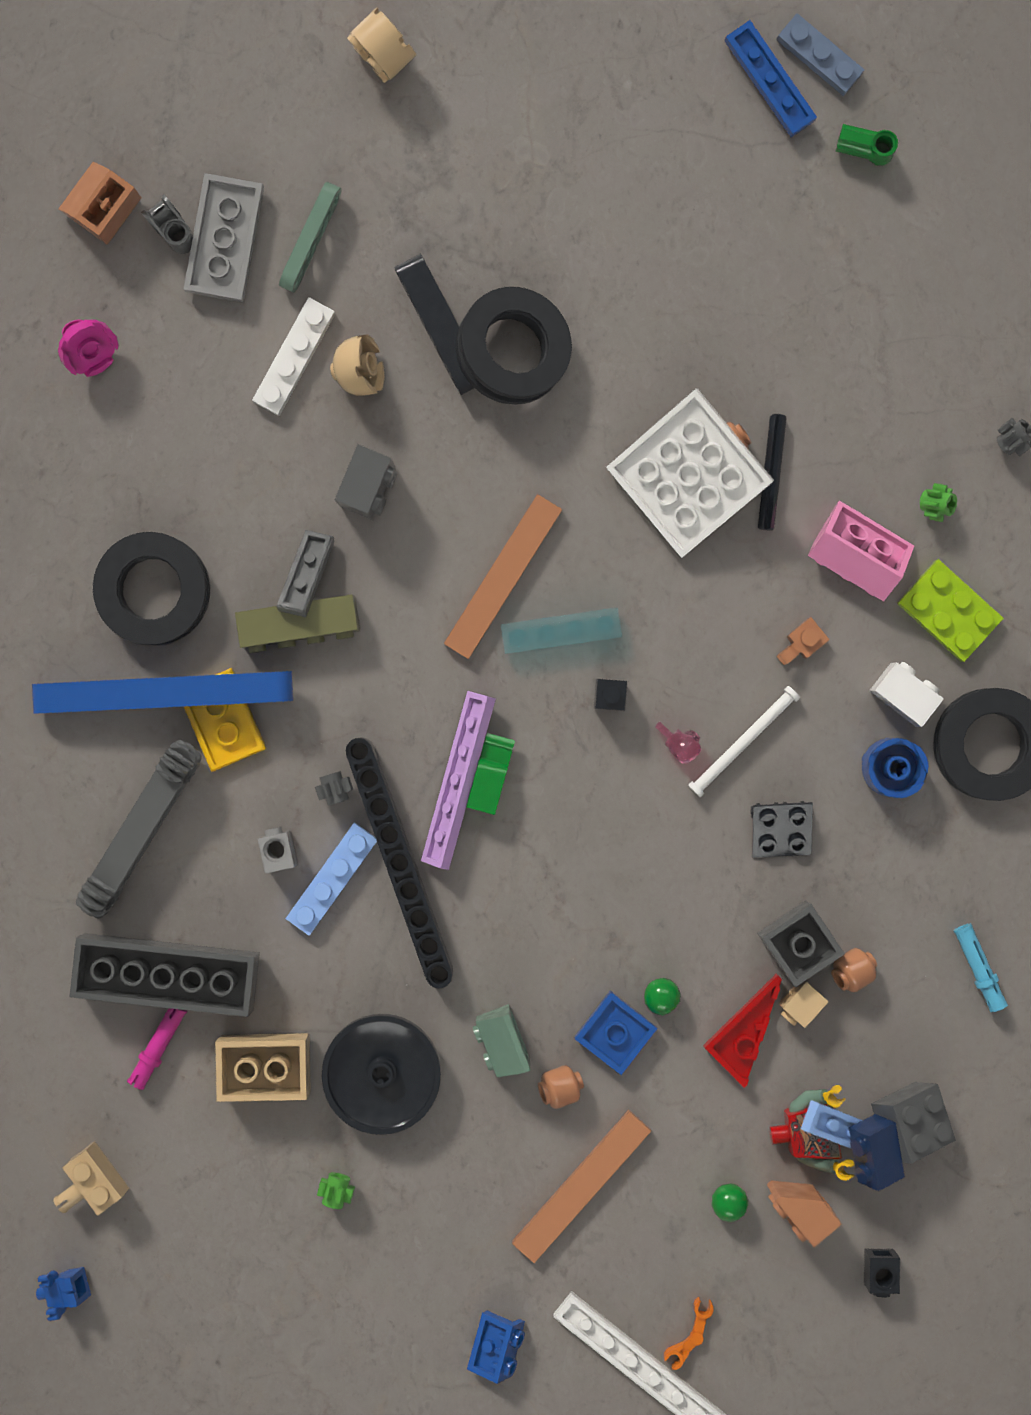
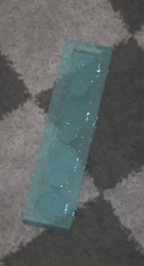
M618 607L501 624L505 654L622 637Z

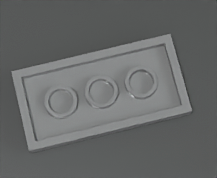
M204 173L184 283L185 292L244 302L264 192L263 183Z

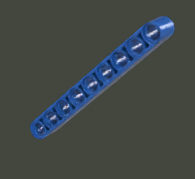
M292 671L32 684L33 714L294 701Z

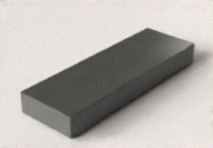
M305 530L276 606L278 611L307 617L335 542L333 536Z

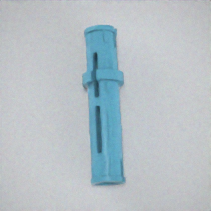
M972 924L957 927L953 931L976 979L974 983L977 989L981 990L989 1011L997 1012L1006 1008L1008 1004L997 983L999 978L997 974H993Z

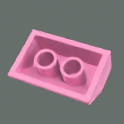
M839 500L817 535L808 556L818 564L826 566L839 574L843 579L864 589L869 595L885 601L903 578L914 545Z

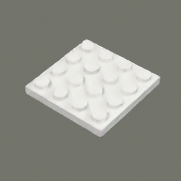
M698 388L691 392L606 467L681 558L774 481Z

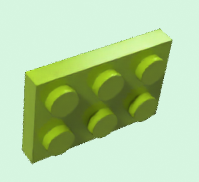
M939 559L931 564L897 602L905 612L960 662H965L1004 619Z

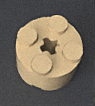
M375 8L347 37L354 46L355 51L365 62L367 61L371 65L373 71L384 83L395 77L416 56L410 44L406 46L404 43L403 35L381 11L379 12L378 8Z

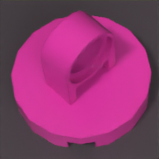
M78 319L64 326L62 329L63 336L59 342L58 354L60 361L72 374H85L86 377H92L102 373L113 363L112 355L115 352V348L118 350L119 344L116 335L104 322Z

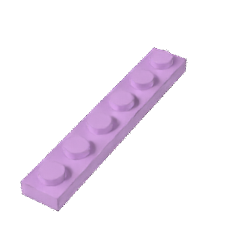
M467 691L423 851L422 862L441 869L449 870L496 698Z

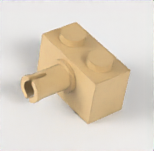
M94 1141L62 1167L74 1184L58 1196H55L53 1200L56 1207L63 1201L68 1200L58 1209L60 1212L66 1213L78 1202L85 1199L98 1216L120 1200L129 1187Z

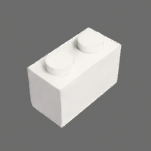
M897 662L890 663L869 691L912 725L923 727L944 700V698L937 694L940 690L928 680L922 682L915 677L916 671L905 662L900 664Z

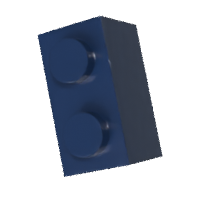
M874 1114L849 1127L850 1146L853 1151L855 1174L859 1183L880 1191L905 1177L896 1122Z

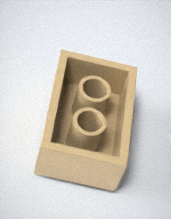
M310 1033L221 1035L215 1042L217 1102L307 1100L311 1093Z

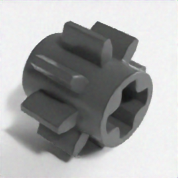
M1011 418L998 429L1001 435L997 437V443L1006 454L1011 455L1016 452L1018 456H1021L1030 449L1031 425L1027 421L1021 419L1016 423L1014 418Z
M341 771L319 777L321 785L315 787L319 800L326 798L328 806L349 800L347 792L353 790L350 777L343 778Z

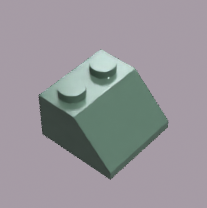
M507 1004L476 1016L477 1025L473 1026V1031L478 1043L484 1042L487 1053L483 1054L488 1070L494 1069L497 1077L531 1071L530 1057L510 1005Z

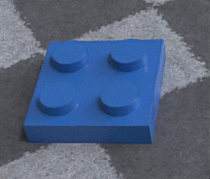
M609 991L574 1038L622 1075L658 1028L616 994Z

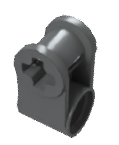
M163 194L161 201L148 211L143 210L141 213L176 253L186 254L191 250L193 232L181 218L174 205ZM185 232V237L181 241H173L177 233Z

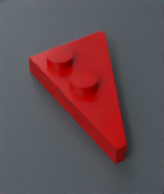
M777 974L703 1045L744 1088L748 1085V1078L754 1060L756 1061L759 1053V1045L763 1041L770 1021L769 1016L773 1004L780 992L782 979Z

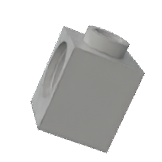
M282 827L265 830V836L258 838L265 874L297 866L298 862L291 830L283 832ZM273 841H279L283 844L285 849L283 856L277 857L271 853L270 846Z

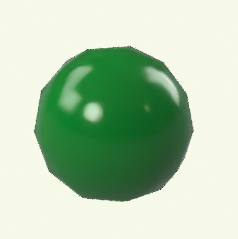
M655 979L648 984L644 991L645 1004L654 1014L667 1015L680 1003V990L676 983L670 979Z
M732 1183L723 1184L712 1195L711 1206L715 1215L721 1220L733 1222L745 1215L749 1199L746 1192L738 1185Z

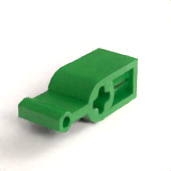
M491 733L486 734L467 808L495 815L515 740Z

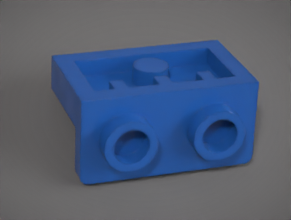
M488 1310L482 1312L467 1370L496 1384L511 1377L517 1366V1360H515L517 1350L522 1345L525 1337V1332L523 1331L525 1321L518 1319L512 1322Z

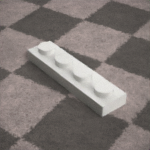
M308 297L252 399L254 403L280 416L336 314L335 311Z

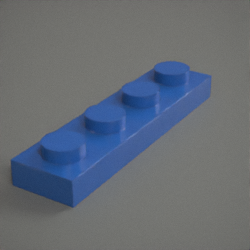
M751 20L725 37V43L790 137H793L815 122L817 116Z

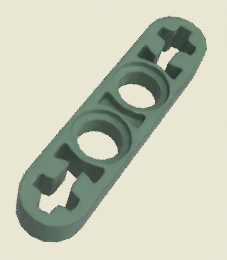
M326 182L322 187L283 270L279 282L280 287L293 293L299 287L338 204L342 188Z

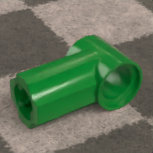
M843 124L835 152L869 159L871 163L883 166L891 161L898 147V139L889 130L876 132ZM884 143L889 147L890 151L887 153L879 152L875 145Z

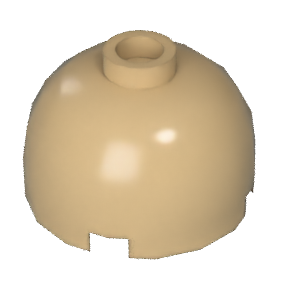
M368 334L343 341L336 349L333 363L330 366L333 379L337 380L346 392L355 396L378 393L377 391H381L384 385L383 362L377 364L375 353L380 351L371 336Z

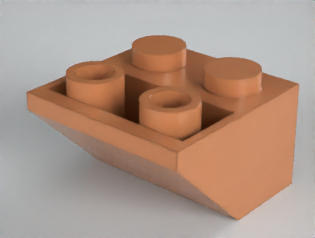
M92 162L61 204L59 210L108 245L142 197L132 185L113 171Z
M770 1181L767 1184L771 1191L768 1197L773 1203V1207L783 1219L788 1217L787 1220L792 1226V1230L802 1242L808 1240L815 1247L842 1225L831 1206L813 1184Z

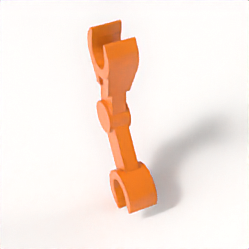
M697 1297L695 1299L693 1308L696 1316L690 1335L683 1342L677 1343L665 1350L663 1355L664 1361L671 1355L679 1356L678 1360L671 1364L672 1370L681 1368L690 1351L703 1343L706 1319L712 1316L714 1311L711 1300H709L708 1309L700 1311L698 1309L701 1302L700 1298Z

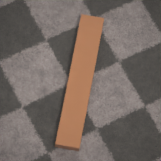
M539 494L536 495L445 640L444 644L467 659L471 657L562 512L561 508Z
M628 1110L512 1240V1244L535 1263L650 1134L651 1129L634 1113Z

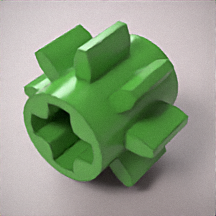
M934 483L933 490H924L920 497V509L925 511L924 516L929 517V520L943 522L944 515H953L957 507V496L952 494L953 489L948 488L947 485Z
M331 1172L328 1175V1179L321 1178L317 1196L323 1197L322 1204L332 1209H342L344 1202L351 1203L355 1186L349 1185L350 1177L347 1175Z

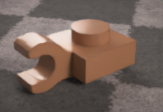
M810 617L786 636L792 644L776 657L783 665L791 662L799 653L804 659H807L830 639Z

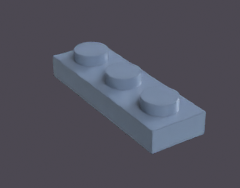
M796 13L776 39L842 96L849 91L864 72L860 65L798 13Z

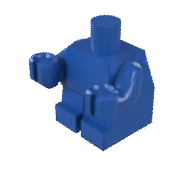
M84 1267L69 1269L60 1274L53 1270L46 1275L38 1277V1282H41V1284H39L40 1288L36 1290V1297L38 1300L46 1299L47 1306L53 1307L46 1311V1315L50 1316L47 1318L48 1321L59 1320L67 1307H77L91 1296Z

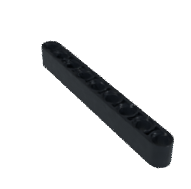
M354 738L346 746V756L421 967L430 986L437 989L444 988L451 982L453 966L372 742L367 738ZM358 742L364 743L368 748V754L364 759H358L353 754V746ZM367 770L374 771L378 776L377 784L373 787H369L363 782L362 777ZM381 798L387 802L388 809L385 814L374 812L372 804L375 799ZM391 826L397 830L398 837L396 841L388 842L383 838L382 831L385 827ZM397 854L404 855L408 860L407 868L402 870L396 869L392 864L393 856ZM407 882L414 883L418 888L417 895L414 897L405 896L402 892V885ZM417 910L424 911L428 916V921L423 925L414 923L412 920L413 912ZM427 938L434 939L438 945L437 950L430 953L426 952L422 948V941ZM437 966L444 967L447 970L448 976L443 980H437L432 976L431 970Z

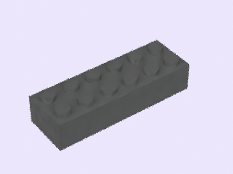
M84 933L76 937L69 997L248 1017L254 1011L260 952Z

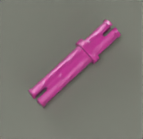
M168 1008L145 1051H141L138 1056L140 1060L127 1080L130 1085L135 1083L133 1087L140 1090L145 1089V1085L155 1067L158 1068L162 1063L160 1058L184 1015H186L187 1010Z

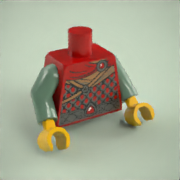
M835 1085L829 1091L826 1089L806 1090L790 1103L789 1108L784 1110L785 1125L769 1127L772 1145L788 1143L790 1153L799 1162L819 1171L836 1174L843 1181L849 1180L854 1175L846 1173L844 1166L853 1167L855 1163L851 1159H846L839 1163L837 1159H842L840 1144L801 1129L810 1101L812 1100L832 1109L840 1107L846 1099H838L834 1093H839L842 1087Z

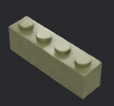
M353 594L313 600L306 618L278 611L276 606L235 612L240 648H248L249 653L267 651L266 645L278 644V649L295 647V641L307 639V644L325 642V636L336 635L337 640L354 637L353 632L360 631L356 599Z

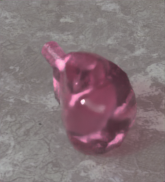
M658 722L655 726L656 729L668 738L664 745L669 748L668 750L680 763L689 764L701 752L700 736L695 731L690 730L682 733L678 729L673 734L661 722Z

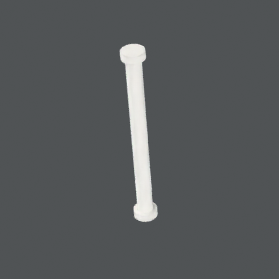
M790 686L784 689L785 693L695 782L691 781L688 784L699 797L704 794L703 790L793 701L797 702L800 699V696Z

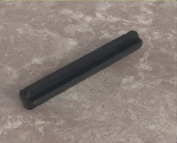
M772 414L769 421L764 469L774 481L761 492L758 529L771 531L775 527L787 417L783 414Z

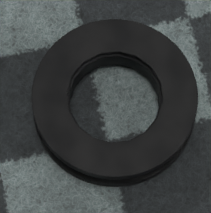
M502 287L481 296L465 315L456 337L457 359L466 379L484 396L504 404H525L543 397L564 375L572 353L569 327L558 308L541 294L522 287ZM513 319L524 323L533 330L540 341L542 352L538 366L528 372L515 373L505 370L498 365L488 352L486 344L487 331L492 324L500 320Z
M140 532L117 541L102 556L94 574L93 598L101 619L120 637L138 644L165 645L185 637L200 623L209 603L210 581L202 560L187 544L163 533ZM148 559H159L167 562L177 572L181 582V595L176 606L167 615L157 619H144L137 616L127 606L123 596V583L128 572L137 563Z
M1003 688L978 689L958 697L944 710L935 728L933 750L940 772L954 788L968 796L989 801L1009 800L1031 789V700L1018 692ZM986 714H997L1006 717L1015 725L1020 735L1021 749L1017 760L1009 769L999 774H985L978 771L969 763L964 752V738L968 728L976 719Z

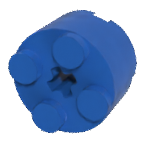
M884 738L878 740L862 756L864 780L873 791L880 795L893 798L909 797L921 789L928 773L929 765L924 751L918 745L906 739ZM892 762L899 763L900 765L896 768L897 774L890 772Z

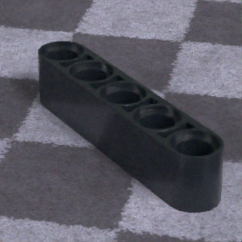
M418 254L395 266L394 269L459 394L463 395L473 390L474 387L466 379L457 359L456 337L459 325L421 254Z

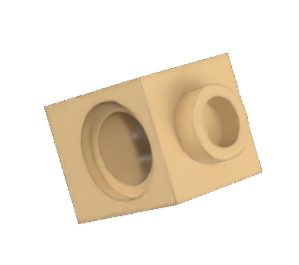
M804 981L797 987L793 986L778 1004L784 1009L781 1015L793 1026L800 1023L806 1028L829 1001L807 981Z

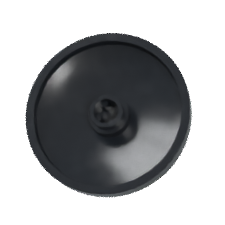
M372 1014L349 1023L335 1036L329 1045L322 1065L324 1094L335 1114L352 1128L375 1135L398 1133L419 1122L432 1107L441 1081L439 1056L429 1036L413 1022L391 1014Z

